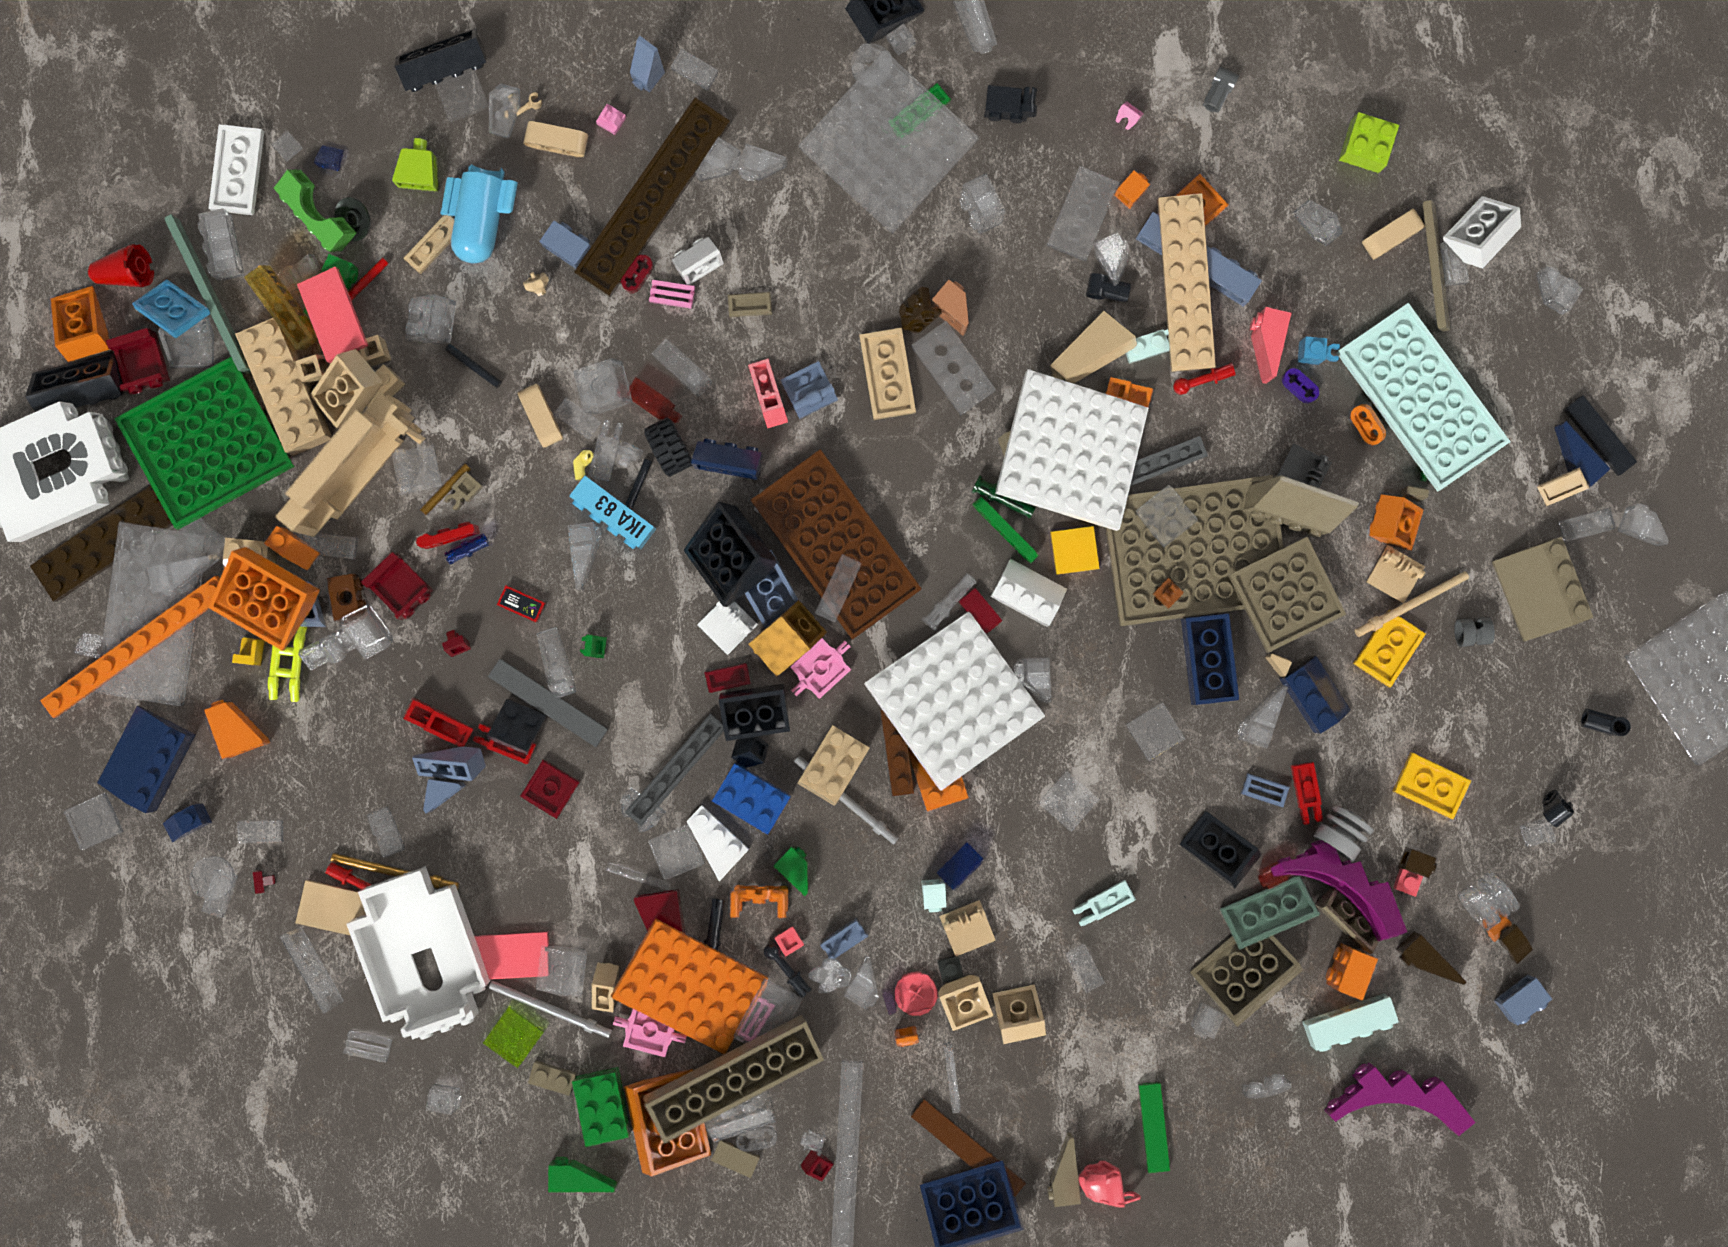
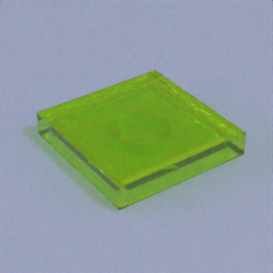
M509 1006L483 1044L518 1069L545 1031Z

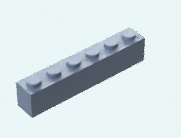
M1152 212L1136 239L1162 255L1159 213ZM1206 245L1209 285L1244 307L1262 280L1258 278L1255 272L1251 270L1246 271L1240 267L1236 260L1227 259L1222 256V252L1217 248H1210Z

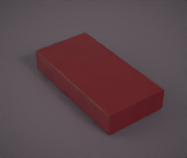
M976 588L959 601L965 611L972 614L985 634H988L1003 621Z
M747 663L704 672L709 693L751 684Z

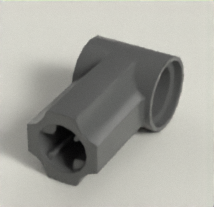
M1222 66L1219 67L1211 83L1212 87L1202 104L1206 110L1219 113L1226 97L1231 93L1239 78L1238 74Z

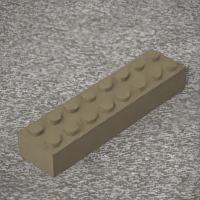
M800 1015L648 1093L643 1098L663 1142L666 1143L824 1061L805 1019Z

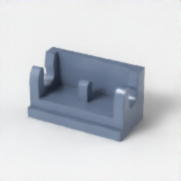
M855 918L822 940L820 946L826 951L828 958L834 960L867 938L868 934L858 919Z

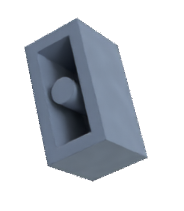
M553 221L539 242L544 248L576 269L591 248L590 240L582 234L577 236L572 233L573 229L564 222L559 224Z
M1526 975L1494 1001L1510 1022L1519 1025L1528 1022L1531 1018L1530 1016L1536 1011L1545 1009L1548 1006L1547 1003L1552 998L1537 978Z

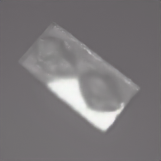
M630 788L620 800L623 817H629L625 814V811L640 795L633 788ZM658 807L642 827L638 825L639 832L648 831L656 826L666 811Z

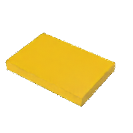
M1398 616L1373 632L1353 664L1387 687H1392L1426 633Z
M1410 752L1393 792L1443 816L1454 819L1471 780Z

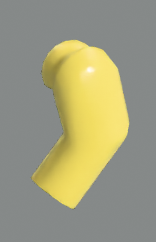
M583 450L574 459L575 480H582L586 476L585 468L594 459L592 451Z

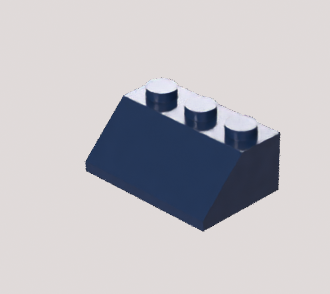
M704 439L703 442H697L691 464L698 470L758 480L763 455L755 447L746 446V449L737 448L738 445L725 442V445L716 444L715 440Z
M1317 656L1312 657L1287 673L1286 677L1279 678L1314 733H1323L1340 722L1351 711Z

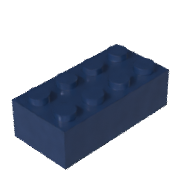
M1229 614L1181 619L1191 705L1239 700Z

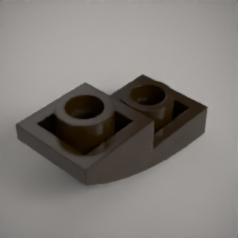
M1515 923L1501 931L1498 938L1501 946L1508 951L1512 961L1516 964L1520 963L1533 950L1529 941Z

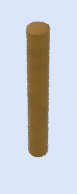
M464 464L420 510L427 515L453 489L452 486L465 472H469L471 468Z

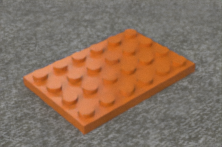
M655 918L613 990L611 998L725 1054L767 983L768 977Z

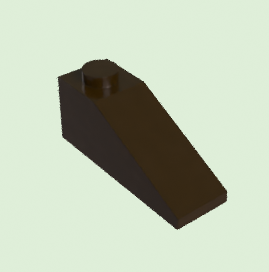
M1413 932L1396 949L1401 954L1399 959L1408 967L1412 965L1420 970L1462 985L1467 983L1440 953L1417 932Z

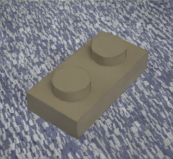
M535 1061L528 1084L570 1096L573 1088L572 1081L577 1073Z

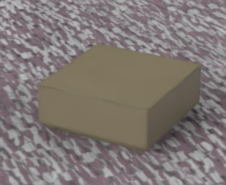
M1407 486L1401 490L1400 497L1422 501L1428 498L1429 490Z

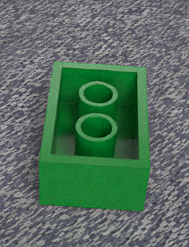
M619 1067L576 1076L572 1081L585 1147L629 1138L632 1128Z

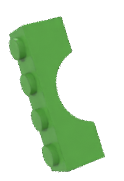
M287 170L274 187L280 199L289 205L294 215L303 221L308 231L318 238L324 249L329 252L343 251L356 232L343 217L326 219L321 216L313 202L315 185L302 170Z

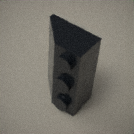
M784 683L720 693L718 700L726 741L790 731Z

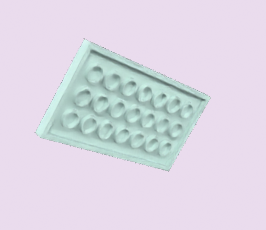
M1409 303L1337 352V355L1437 492L1510 443V440Z

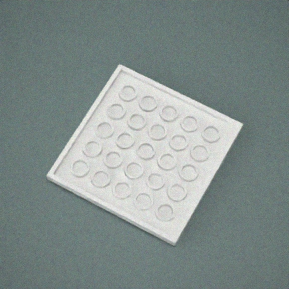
M1028 369L1025 372L995 494L1118 531L1121 527L1148 407Z
M967 612L865 682L867 689L940 791L1045 717L970 612Z

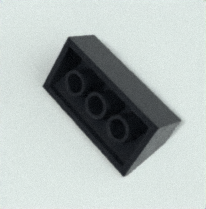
M475 28L396 56L394 67L405 91L411 90L416 92L424 88L423 85L431 83L435 85L444 81L443 78L451 75L454 78L464 74V70L470 68L478 70L484 67L486 56Z
M112 352L34 372L25 395L33 410L37 412L59 401L71 403L77 409L80 406L95 405L100 401L119 398L123 394V390L120 389L123 381L115 353Z

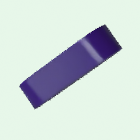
M1292 368L1283 374L1282 384L1301 402L1308 404L1318 398L1319 388L1300 370ZM1288 375H1296V382L1289 383L1290 377ZM1311 389L1313 397H1305V390Z

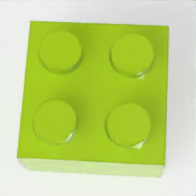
M1358 112L1350 122L1338 161L1380 173L1387 166L1399 125Z

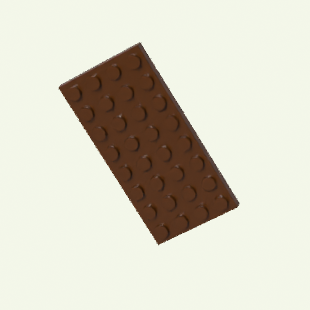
M821 449L751 499L753 505L852 640L922 589Z

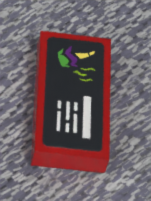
M505 585L497 605L537 623L546 603Z

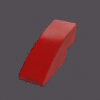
M414 697L403 715L404 720L459 747L465 746L473 731V728Z

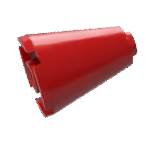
M129 244L90 263L88 275L96 284L146 287L150 286L153 282L154 270H150L149 264L153 262L148 251L142 245Z

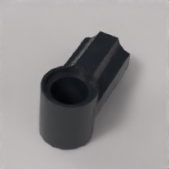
M1091 273L1086 296L1096 300L1106 298L1126 303L1130 294L1131 283L1112 280L1103 274Z
M1585 709L1580 721L1581 727L1606 733L1609 736H1625L1631 730V724L1626 718L1612 716L1591 709ZM1616 721L1620 725L1618 732L1614 730V723Z

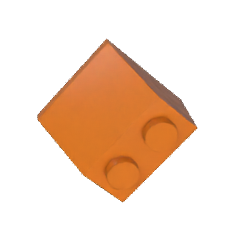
M1381 494L1376 504V513L1370 525L1369 536L1380 542L1412 551L1424 510L1404 497Z

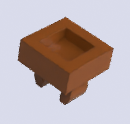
M1167 578L1152 594L1169 609L1184 592Z

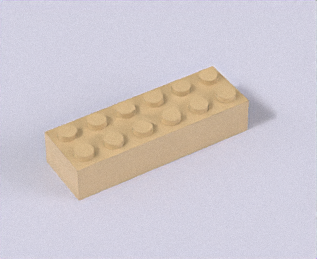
M273 317L236 333V338L285 453L295 456L330 441L332 435L321 409L310 397L313 390L311 386L301 382L295 361L299 360V357L284 322Z

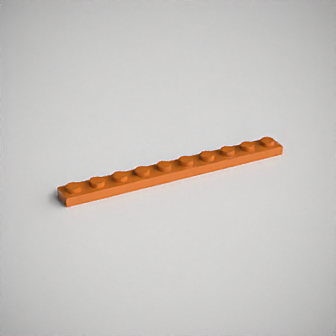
M214 576L41 699V703L51 717L56 718L209 610L208 606L219 583V576Z

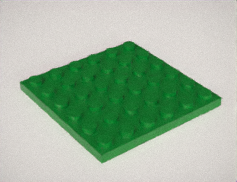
M232 357L114 418L171 523L177 530L295 467L288 453H285L278 435L243 373L238 371Z

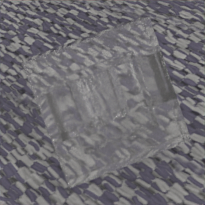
M902 24L886 35V39L898 56L916 44V40L905 24Z
M626 442L619 444L616 453L621 455L619 465L627 468L631 465L632 461H637L641 458L644 450Z

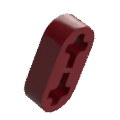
M647 255L637 256L622 277L621 284L626 292H638L652 273L653 262ZM647 261L648 268H642L638 273L640 270L639 263ZM636 275L637 277L634 280L636 286L631 285L630 287H628V283L626 281L628 279L633 280V278Z

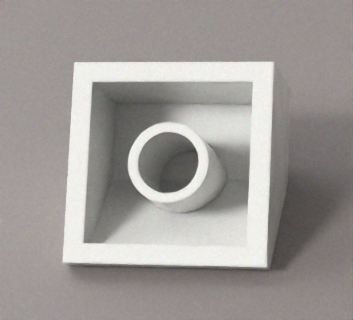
M709 237L698 239L693 243V247L687 251L685 249L675 254V258L672 259L674 266L687 285H691L724 264L719 250Z

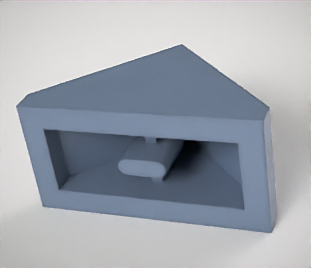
M435 778L428 779L424 812H432L466 785L463 782Z

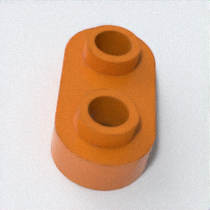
M1360 404L1351 411V420L1367 444L1377 445L1385 439L1386 430L1371 406ZM1362 411L1367 414V417H1363ZM1373 429L1377 430L1378 435L1373 433Z

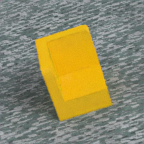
M243 637L241 639L240 654H233L232 663L261 665L264 640Z

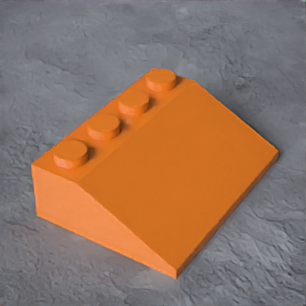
M244 547L231 551L208 608L283 651L312 609L320 589L251 549Z
M693 1069L654 1077L624 1086L642 1173L651 1177L711 1155L705 1123L664 1143L646 1108L643 1098L648 1093L693 1071Z

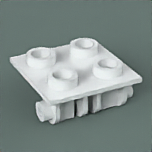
M719 601L697 625L728 655L758 624L735 601L727 607H723Z

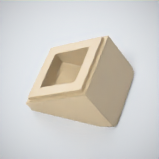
M1273 653L1266 654L1265 658L1278 675L1286 677L1292 662Z

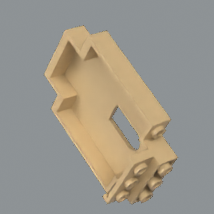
M381 393L364 413L355 410L285 493L291 499L275 517L291 531L315 537L330 518L338 519L398 449L403 443V440L399 437L401 434L403 436L405 434L409 435L420 445L426 439L420 434L423 430L412 422L414 420V417L410 414L412 410L390 394L386 397Z

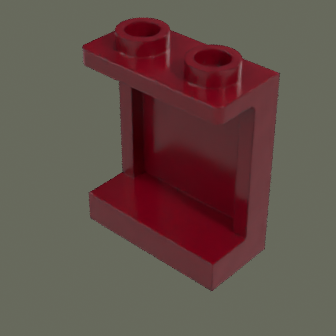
M145 328L106 340L108 349L113 350L123 381V384L120 385L121 390L132 395L139 394L145 388H159L163 386V383L170 381L155 331Z
M391 552L361 581L366 588L371 589L388 606L399 620L410 618L415 613L414 609L419 604L422 605L430 599V593L433 591L416 571L395 552Z

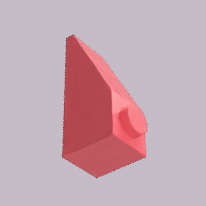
M769 359L749 364L748 367L767 428L787 423L788 420Z

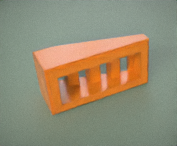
M915 1026L895 1030L898 1047L919 1043Z

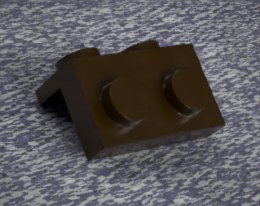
M922 286L901 304L899 309L902 329L910 330L913 333L922 332L942 314L941 309L931 307L929 288Z

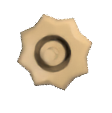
M531 272V277L523 282L525 289L535 292L538 296L546 293L545 287L549 281L545 273L535 275L534 272Z

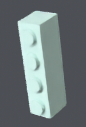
M1383 993L1302 1022L1311 1047L1316 1051L1323 1052L1331 1049L1332 1045L1350 1043L1352 1038L1358 1036L1368 1037L1373 1034L1372 1031L1391 1029L1393 1024L1399 1021L1391 998Z

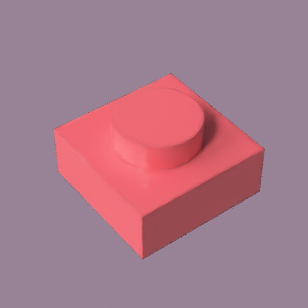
M1400 868L1393 888L1416 897L1423 876Z
M794 926L774 937L785 957L804 946Z

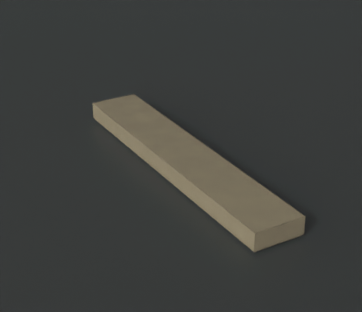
M1429 200L1423 202L1437 327L1441 331H1449L1450 321L1436 205L1433 201Z

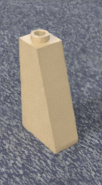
M1103 311L1050 365L1051 376L1074 384L1137 346L1136 337Z

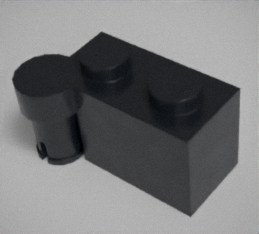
M988 85L984 118H988L991 121L1005 119L1010 120L1012 123H1022V121L1026 122L1027 117H1035L1037 115V88L1032 87L1030 94V87H1025L1024 95H1022V88Z

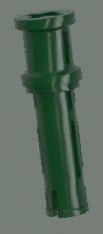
M979 475L971 493H978L986 497L989 502L996 501L1031 518L1036 506L1002 496V498L995 494L997 484H992L982 479V476ZM1006 499H1008V500H1010V501H1012V502H1014V503H1016V504L1022 506V508L1019 507V506H1017V505H1015V504H1013V503H1011V502H1009V501H1007Z

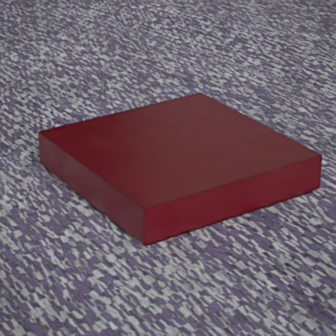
M543 759L520 797L555 819H558L580 784V781Z

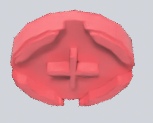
M910 972L903 975L895 987V1000L898 1007L911 1016H921L928 1013L938 998L934 980L922 972Z

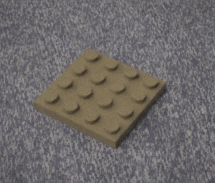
M1308 537L1228 575L1266 653L1346 615Z

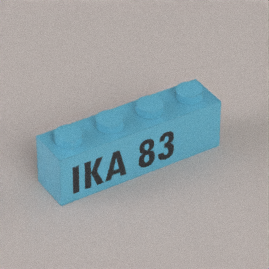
M586 476L582 478L570 494V497L574 499L573 505L581 511L586 508L591 512L589 517L599 524L601 521L608 525L606 529L616 537L618 534H621L626 538L623 542L632 549L636 546L642 549L656 530L655 527Z

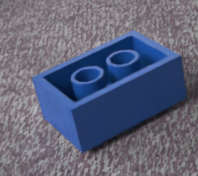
M734 763L712 802L768 835L791 795L738 763Z

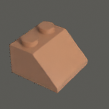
M948 280L932 299L931 307L941 309L942 314L939 317L964 336L969 324L966 293L958 282Z

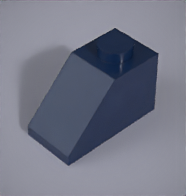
M200 803L191 805L172 815L163 825L173 843L212 823V820L204 804Z

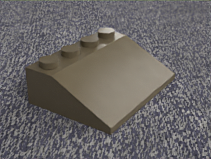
M1278 476L1250 485L1243 510L1250 512L1251 516L1256 518H1268L1273 524H1285L1291 530H1303L1308 532L1309 536L1321 537V535L1331 533L1358 507L1359 502L1284 476Z
M1562 537L1547 540L1492 561L1523 641L1531 640L1594 618Z
M1232 936L1190 973L1227 1017L1238 1027L1303 970L1300 963L1274 936H1270L1240 950Z

